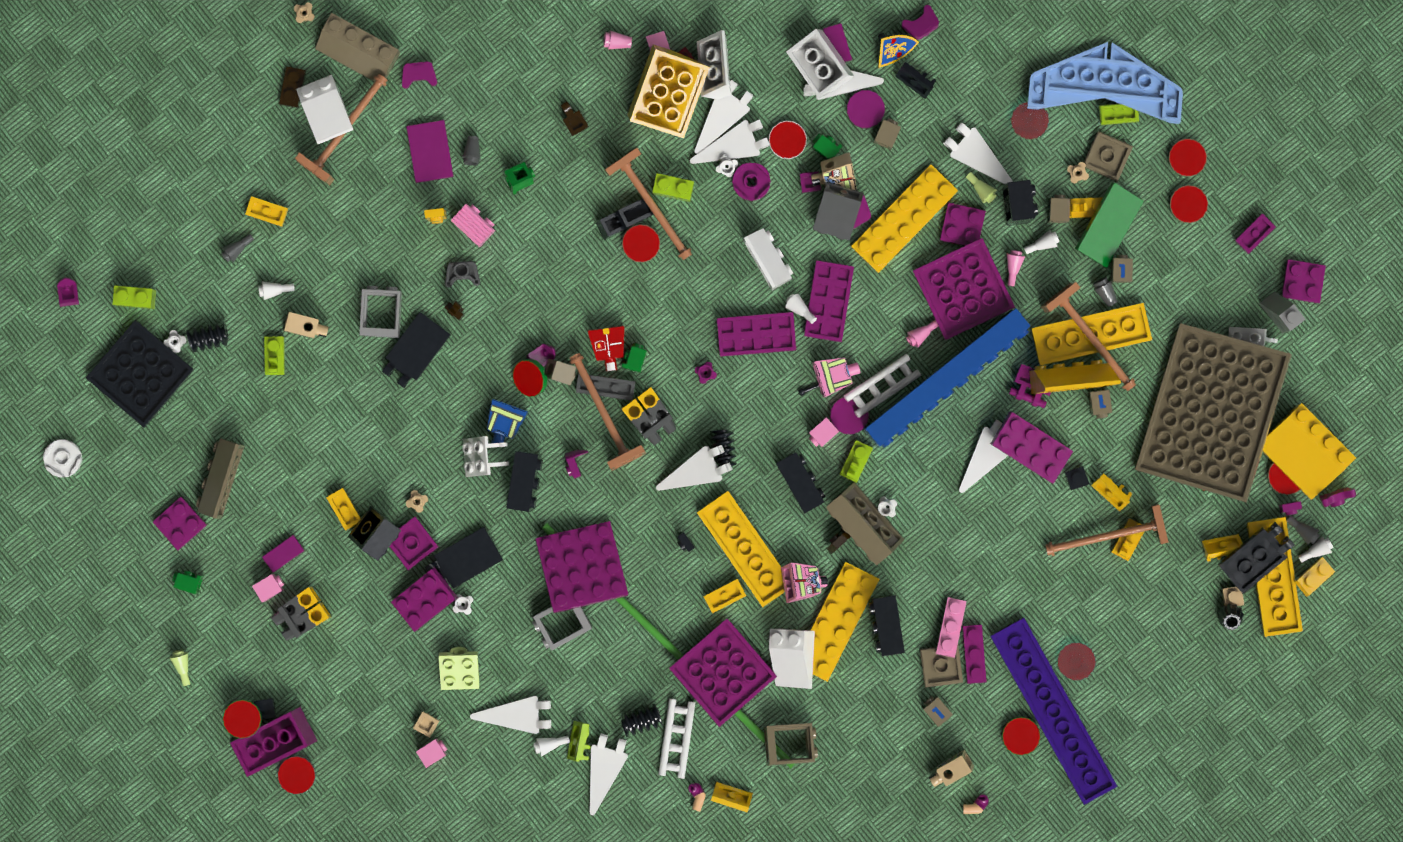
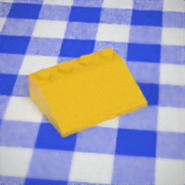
M653 44L628 112L629 120L684 138L710 67L675 51Z
M1102 360L1091 361V365H1084V362L1072 363V367H1065V364L1053 365L1054 368L1046 369V365L1035 366V370L1029 371L1031 394L1100 388L1121 384L1120 378L1110 364L1102 363Z
M1302 403L1296 405L1268 433L1263 452L1310 500L1317 496L1356 459Z

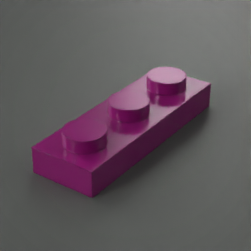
M982 625L962 626L967 684L985 683L987 681Z

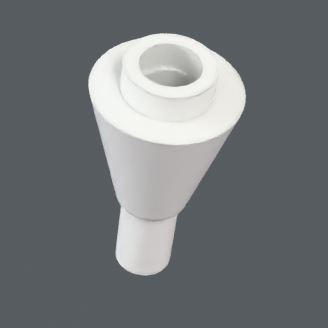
M1049 230L1037 239L1035 243L1024 247L1026 254H1029L1036 250L1058 247L1057 243L1060 241L1056 232L1052 233Z
M262 281V285L258 286L259 296L266 300L282 294V292L294 291V283L281 285Z
M792 294L787 298L786 309L802 317L804 316L811 324L816 321L817 318L809 311L799 294Z
M1322 536L1308 551L1299 555L1298 558L1302 563L1312 557L1332 553L1330 549L1334 547L1329 538L1324 539Z
M568 735L560 738H536V742L533 745L536 754L539 753L542 757L558 746L570 743Z

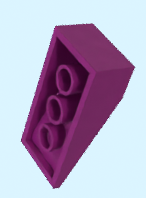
M301 707L260 727L252 736L238 738L230 744L248 777L318 740Z

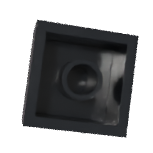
M370 506L348 537L362 551L379 561L386 554L391 543L398 538L401 529L388 517Z

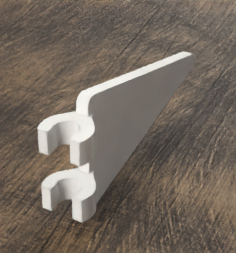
M851 71L854 75L852 79L821 98L816 96V99L821 100L881 85L884 79ZM805 85V88H803L804 96L816 95L809 85Z
M733 80L730 81L731 94L719 100L714 99L695 148L696 154L708 147L750 111L747 104L753 98V95L746 91L741 100L734 97L732 93L738 84Z
M744 120L692 157L690 163L721 161L720 158L723 155H726L729 159L759 156L760 149L770 146L767 138L756 142L752 132L763 128L761 121L757 120L749 124L747 120Z
M960 123L955 129L964 136L960 143L957 145L950 137L943 143L952 151L950 153L951 158L1005 185L1007 182H1013L976 128L969 130L966 125Z
M997 419L990 429L988 427L983 428L959 492L964 493L1008 456L990 444L1002 425Z
M720 445L713 449H710L709 446H704L659 483L656 489L660 491L721 481L722 474L733 470L730 463L717 467L714 460L715 456L725 452L723 446Z
M532 696L470 715V718L538 734L539 729L551 728V720H539V709H550L551 701H538L537 696Z
M601 733L598 745L593 744L591 746V815H595L628 758V754L624 753L627 740L619 738L617 748L613 750L605 747L608 735Z

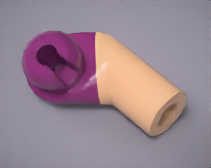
M691 783L688 786V791L691 792L695 799L692 809L701 811L706 794L701 785Z
M979 795L973 804H963V814L982 813L989 803L987 795Z

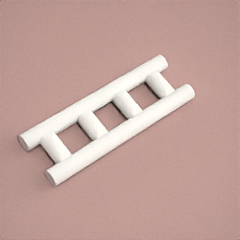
M907 354L844 395L847 402L853 399L859 409L854 412L858 418L921 376L918 370L911 372L906 363L910 361V357ZM900 367L906 377L896 383L890 373ZM884 378L890 388L880 393L875 383ZM869 389L874 399L865 404L859 394Z
M669 699L658 775L666 776V770L678 772L677 778L685 779L696 702L688 701L687 707L677 706L676 699ZM675 713L686 715L684 726L673 724ZM672 732L683 734L682 745L670 744ZM669 751L681 753L679 764L668 763Z

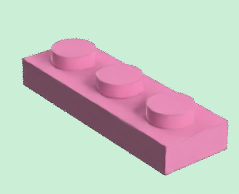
M947 598L936 654L955 658L967 601Z

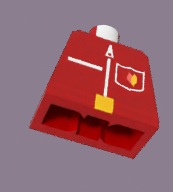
M624 326L588 331L596 360L605 361L606 372L617 370L616 359L624 358Z

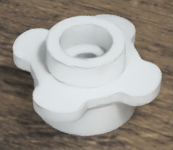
M723 155L720 158V164L716 166V171L727 177H732L738 162Z
M172 330L169 333L168 339L164 340V344L173 349L174 353H179L187 340L185 336H180L177 334V331Z
M885 496L879 499L880 504L878 505L879 513L883 516L894 517L896 515L895 507L897 506V501L895 499H887Z
M457 594L458 598L455 600L453 611L455 613L464 612L466 615L472 612L471 603L473 598Z

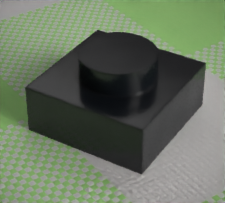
M1083 466L1064 472L1070 490L1089 485Z
M684 532L678 536L679 541L677 543L683 551L687 549L690 552L695 548Z
M274 698L253 701L261 711L262 719L276 717Z

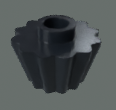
M1229 603L1218 610L1219 615L1217 618L1219 623L1228 630L1237 629L1241 625L1244 613L1237 604L1232 605Z

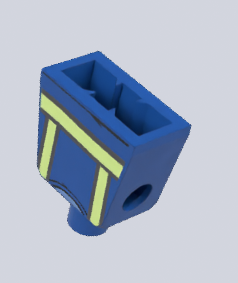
M493 399L487 430L495 432L491 444L503 443L505 437L514 439L528 412Z

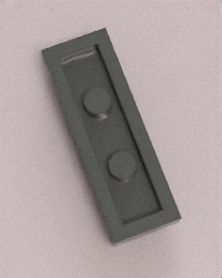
M578 374L576 393L590 395L580 374ZM589 375L599 396L633 401L635 381Z

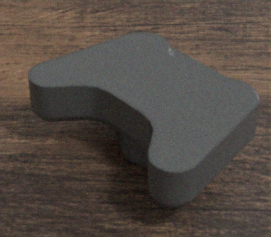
M450 262L447 265L446 287L450 288L455 281L466 279L470 280L475 286L480 285L481 281L475 262Z

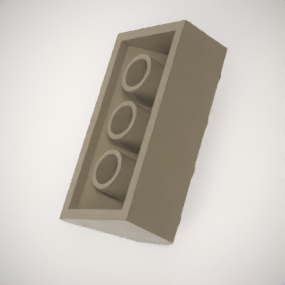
M331 13L324 25L315 48L317 51L374 82L376 81L374 76H377L378 73L387 79L401 53L397 48Z
M221 438L219 442L216 441L213 449L215 456L213 460H210L207 468L210 472L208 478H205L202 484V489H204L203 495L198 497L196 503L197 512L215 519H222L245 445Z
M855 482L826 507L829 514L841 524L842 529L854 539L855 544L861 547L868 559L874 562L876 566L905 540L885 516L879 513L878 508Z

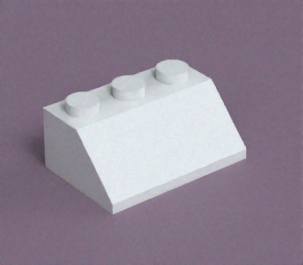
M815 29L786 51L818 98L840 88L854 77L823 30Z
M721 30L697 41L698 62L710 67L701 89V96L717 100L731 94L727 39L725 31Z
M763 228L744 237L743 242L770 289L774 290L792 280L791 275L793 272L788 264L784 265L781 260L784 256L779 247L775 248L772 241L774 239L769 230L765 232Z

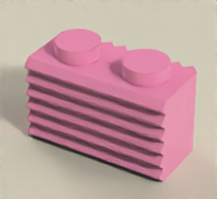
M465 204L451 221L478 247H481L495 232L492 228L494 224L487 217L482 219L478 215L480 211L473 204L471 206Z

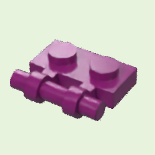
M1020 364L1013 381L1020 384L1019 389L1011 387L1009 394L1015 396L1017 400L1021 401L1022 399L1031 403L1034 407L1045 408L1047 401L1042 400L1041 396L1042 394L1050 396L1051 392L1038 393L1034 396L1025 393L1026 387L1031 389L1029 371L1035 369Z

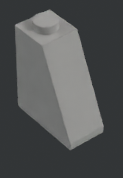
M1273 292L1259 303L1282 334L1293 330L1306 320L1292 302L1276 292Z

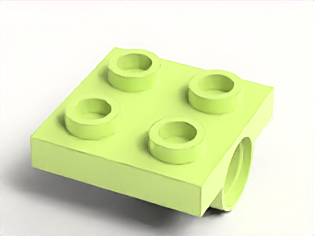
M455 647L450 652H439L441 690L479 689L478 651L467 652V649L464 647Z

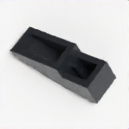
M641 199L600 219L595 224L603 239L606 240L648 219L654 214L644 199Z

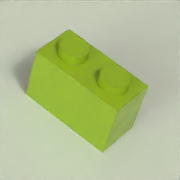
M657 173L653 194L690 202L694 181Z
M114 286L112 305L155 309L156 290Z

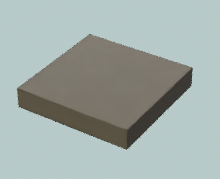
M1098 131L1084 161L1086 164L1085 168L1118 182L1133 146Z
M958 645L955 658L936 654L937 647L920 649L925 688L963 683Z

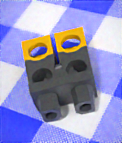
M649 388L637 397L648 411L647 414L636 399L622 408V410L643 437L647 438L655 446L662 440L656 432L663 427L669 435L676 430V426L672 421V416L654 390Z
M312 586L306 588L278 608V612L271 617L277 626L284 621L289 626L281 632L286 641L294 637H300L332 617L323 603H319L306 613L304 612L321 601Z

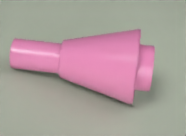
M1011 250L1010 253H1006L1009 273L1007 285L1015 286L1016 275L1021 268L1025 256L1022 255L1021 251Z
M936 319L927 326L907 332L908 336L906 339L912 347L918 348L931 331L938 327Z

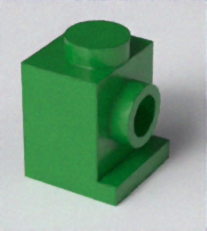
M820 133L812 141L814 143L812 149L826 160L835 157L843 147L841 144L836 146V141L829 135L825 137Z
M525 162L504 171L505 181L513 195L517 194V191L534 184L533 178L535 174L531 167H527Z
M633 343L631 350L627 349L624 358L627 364H622V368L641 373L647 350L643 349V345Z
M186 570L183 573L175 572L172 579L174 583L173 588L198 594L204 576L197 575V577H194L195 573Z

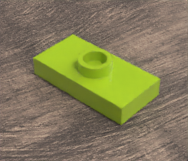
M1122 104L1099 106L1100 125L1139 122V113L1135 109Z

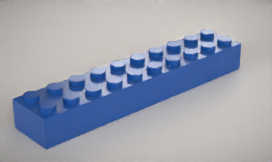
M1017 308L1014 309L867 426L864 431L877 447L883 446L884 448L894 441L892 437L895 434L898 436L909 429L907 425L910 422L913 424L924 417L922 413L925 410L928 412L939 405L937 401L940 398L943 400L954 393L952 389L955 386L958 388L969 381L967 377L970 374L973 376L984 369L982 365L985 362L990 364L999 357L997 353L1000 350L1005 352L1014 345L1012 341L1015 338L1020 340L1028 334L1029 331L1027 329L1030 327V324Z

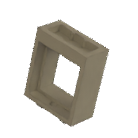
M812 723L764 727L767 766L815 762V758L818 757L817 747H814L813 739H816V729L812 727ZM805 730L807 758L777 760L775 731Z

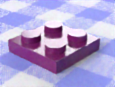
M948 203L940 241L966 246L979 240L986 211Z
M1287 260L1281 296L1286 299L1319 304L1326 265Z
M180 497L153 521L154 525L178 551L207 526L183 497Z
M416 516L399 528L401 531L398 538L390 545V548L407 570H410L439 547Z

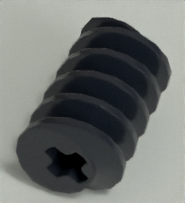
M224 321L223 327L216 323L215 329L209 324L207 331H205L203 326L200 327V332L193 328L192 334H190L188 329L186 330L187 340L193 352H197L198 347L201 351L205 350V346L208 349H212L213 343L217 348L220 347L221 342L224 346L228 344V330Z
M730 430L710 431V433L715 434L710 437V440L716 441V443L711 445V448L722 445L725 451L714 459L716 464H718L717 467L730 463L731 467L737 465L736 462L731 461L732 458L736 457V454L730 453V451L735 450V447L729 445L735 442L734 439L729 438L734 432Z
M652 704L651 711L645 706L644 713L639 708L637 715L630 711V717L623 713V719L621 720L626 738L629 737V731L633 736L636 735V729L643 733L644 726L648 731L651 730V724L655 729L658 728V722L663 726L659 710L655 704Z

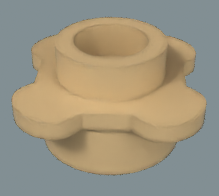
M307 2L305 5L300 6L297 4L294 6L298 23L314 20L315 16L312 13L313 6L311 3Z
M1080 162L1078 165H1070L1067 168L1071 175L1070 181L1075 184L1079 180H1087L1089 178V174L1085 170V163Z
M413 490L410 499L406 501V506L408 508L412 507L416 509V512L420 513L423 511L425 503L428 502V497L419 494L417 490Z

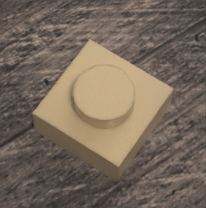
M1237 587L1222 588L1224 606H1227L1229 603L1232 605L1237 604V606L1244 605L1243 594Z
M423 711L413 729L430 738L440 720Z

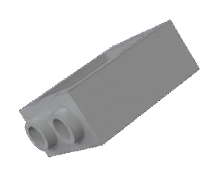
M367 286V289H362L360 336L400 338L402 292L397 291V287H386V290H378V286ZM368 295L396 297L394 329L367 328Z
M552 607L533 617L535 621L532 623L536 631H541L544 637L541 640L546 649L550 647L552 651L592 629L582 607L575 608L573 611L583 628L555 644L540 619L553 612Z

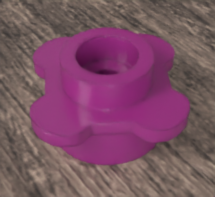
M706 362L705 365L695 368V373L698 374L699 382L702 384L717 377V373L712 369L711 362Z

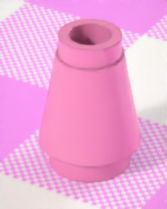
M614 31L605 32L603 47H607L608 50L631 48L632 37Z

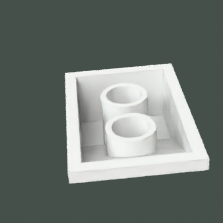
M332 75L296 89L317 144L353 130L340 91Z
M770 629L769 651L773 672L777 676L775 678L776 686L812 689L815 631Z

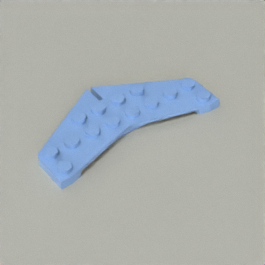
M1108 42L1038 70L1031 75L1029 80L1027 109L1037 110L1106 98L1169 123L1180 124L1182 89L1114 43H1111L1110 59H1107Z

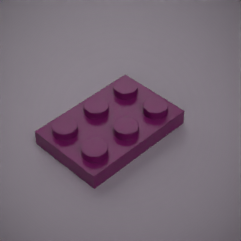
M434 567L391 601V603L415 632L458 597Z

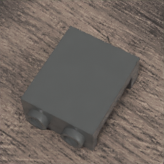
M827 182L813 230L821 234L836 236L838 239L850 240L864 193Z

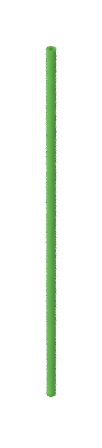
M548 523L542 528L548 535L557 533ZM624 597L615 599L677 660L684 656ZM738 710L734 715L765 744L764 732L741 710ZM776 745V755L780 759H791ZM787 764V766H788L790 769L795 765V764Z

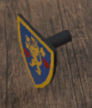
M880 33L878 35L880 40L878 68L902 59L915 48L919 41L907 34L886 36L884 33Z

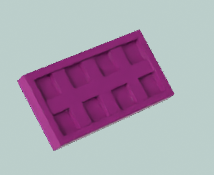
M816 260L808 309L817 319L812 324L806 320L805 337L842 343L854 266Z
M793 312L717 318L720 357L796 351Z
M1011 411L990 443L1052 484H1054L1073 453L1071 449Z

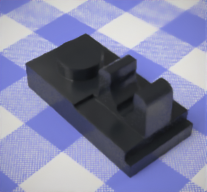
M907 62L901 66L895 75L896 78L924 99L932 91L933 85L936 82V79L929 81L925 78L928 73L924 72L921 75L919 71Z

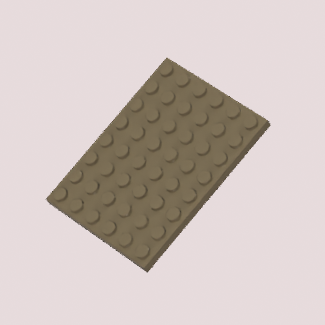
M1180 323L1135 470L1247 503L1292 354Z

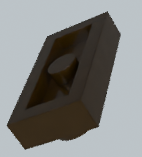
M286 67L279 101L280 105L299 109L300 99L296 89L304 84L305 70Z

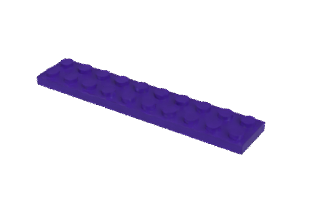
M1025 618L991 635L993 643L1083 805L1118 787Z

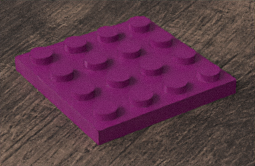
M983 238L913 270L945 340L1015 308Z
M610 521L535 538L553 613L629 595Z
M725 619L669 668L718 727L724 724L777 677L728 619Z

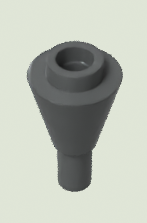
M248 234L242 240L222 247L223 252H221V255L227 262L231 261L233 263L245 249V246L252 242L254 238L251 234Z
M1292 516L1286 521L1296 529L1307 545L1310 542L1314 544L1320 536L1318 534L1319 529L1302 522L1300 523Z

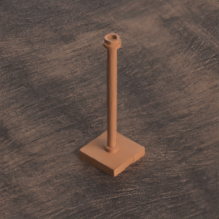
M379 73L377 76H374L376 81L350 114L349 119L352 125L382 85H387L386 82L388 80ZM345 134L333 138L317 160L314 159L312 162L301 153H298L295 158L296 161L330 186L334 179L323 170V164Z
M635 148L604 169L608 176L619 169L627 174L680 252L678 257L684 260L692 255L691 249H686L630 167L632 166L630 162L641 155L638 148Z
M1076 282L1068 284L1044 303L1041 308L1046 313L1051 312L1057 306H1063L1123 382L1122 388L1129 391L1136 385L1134 378H1128L1069 303V297L1078 291L1080 286Z
M578 353L570 357V364H575L619 450V456L607 462L610 469L614 471L645 455L646 452L642 445L632 450L626 449L581 361L584 357Z
M1160 505L1151 506L1154 519L1150 520L1151 522L1054 545H1052V542H1049V544H1045L1048 556H1055L1054 552L1149 530L1157 531L1160 544L1169 543Z

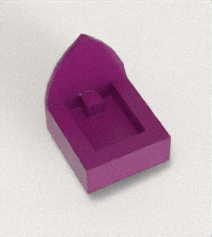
M62 278L57 284L60 307L79 305L77 283L71 278Z
M542 344L527 354L526 357L527 359L538 361L544 367L548 359H555L556 351L553 346Z
M575 450L564 454L568 463L565 468L569 477L573 475L574 479L582 476L575 458L588 453L587 450Z

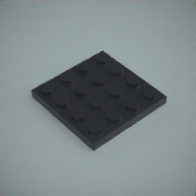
M135 320L88 374L86 379L145 428L195 369L140 322Z

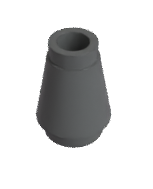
M467 137L462 155L465 165L476 166L481 160L478 137Z
M1107 277L1101 278L1093 284L1095 292L1108 307L1118 302L1111 280H1108Z

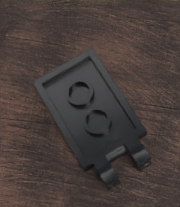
M419 312L386 356V359L390 362L382 372L389 377L394 369L398 370L403 376L397 383L405 388L412 378L416 381L419 379L451 334Z
M1276 522L1267 531L1262 527L1218 563L1242 594L1288 558L1285 552L1295 546L1288 536L1282 539L1280 543L1276 540L1275 537L1283 532Z
M485 527L434 555L437 561L429 564L425 569L427 572L434 567L436 570L439 569L448 585L451 584L454 589L503 561Z

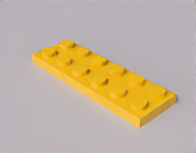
M930 164L851 248L879 273L958 190Z
M1144 303L1081 317L1106 350L1152 340ZM1073 319L1031 328L1039 366L1099 353Z
M729 491L697 512L762 607L785 592L780 564Z
M1286 517L1247 522L1249 538L1262 527L1267 531L1274 522L1283 530V532L1275 537L1276 540L1280 543L1286 536L1289 538ZM1291 549L1285 552L1288 558L1256 583L1264 637L1303 631Z
M847 562L844 563L810 630L815 631L813 675L827 682L880 580Z

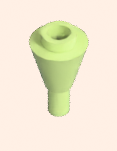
M972 172L966 176L974 185L983 203H990L996 198L997 195L995 193L997 190L979 180Z
M184 650L172 652L173 655L169 658L178 674H180L183 686L190 685L187 673L188 652H184Z

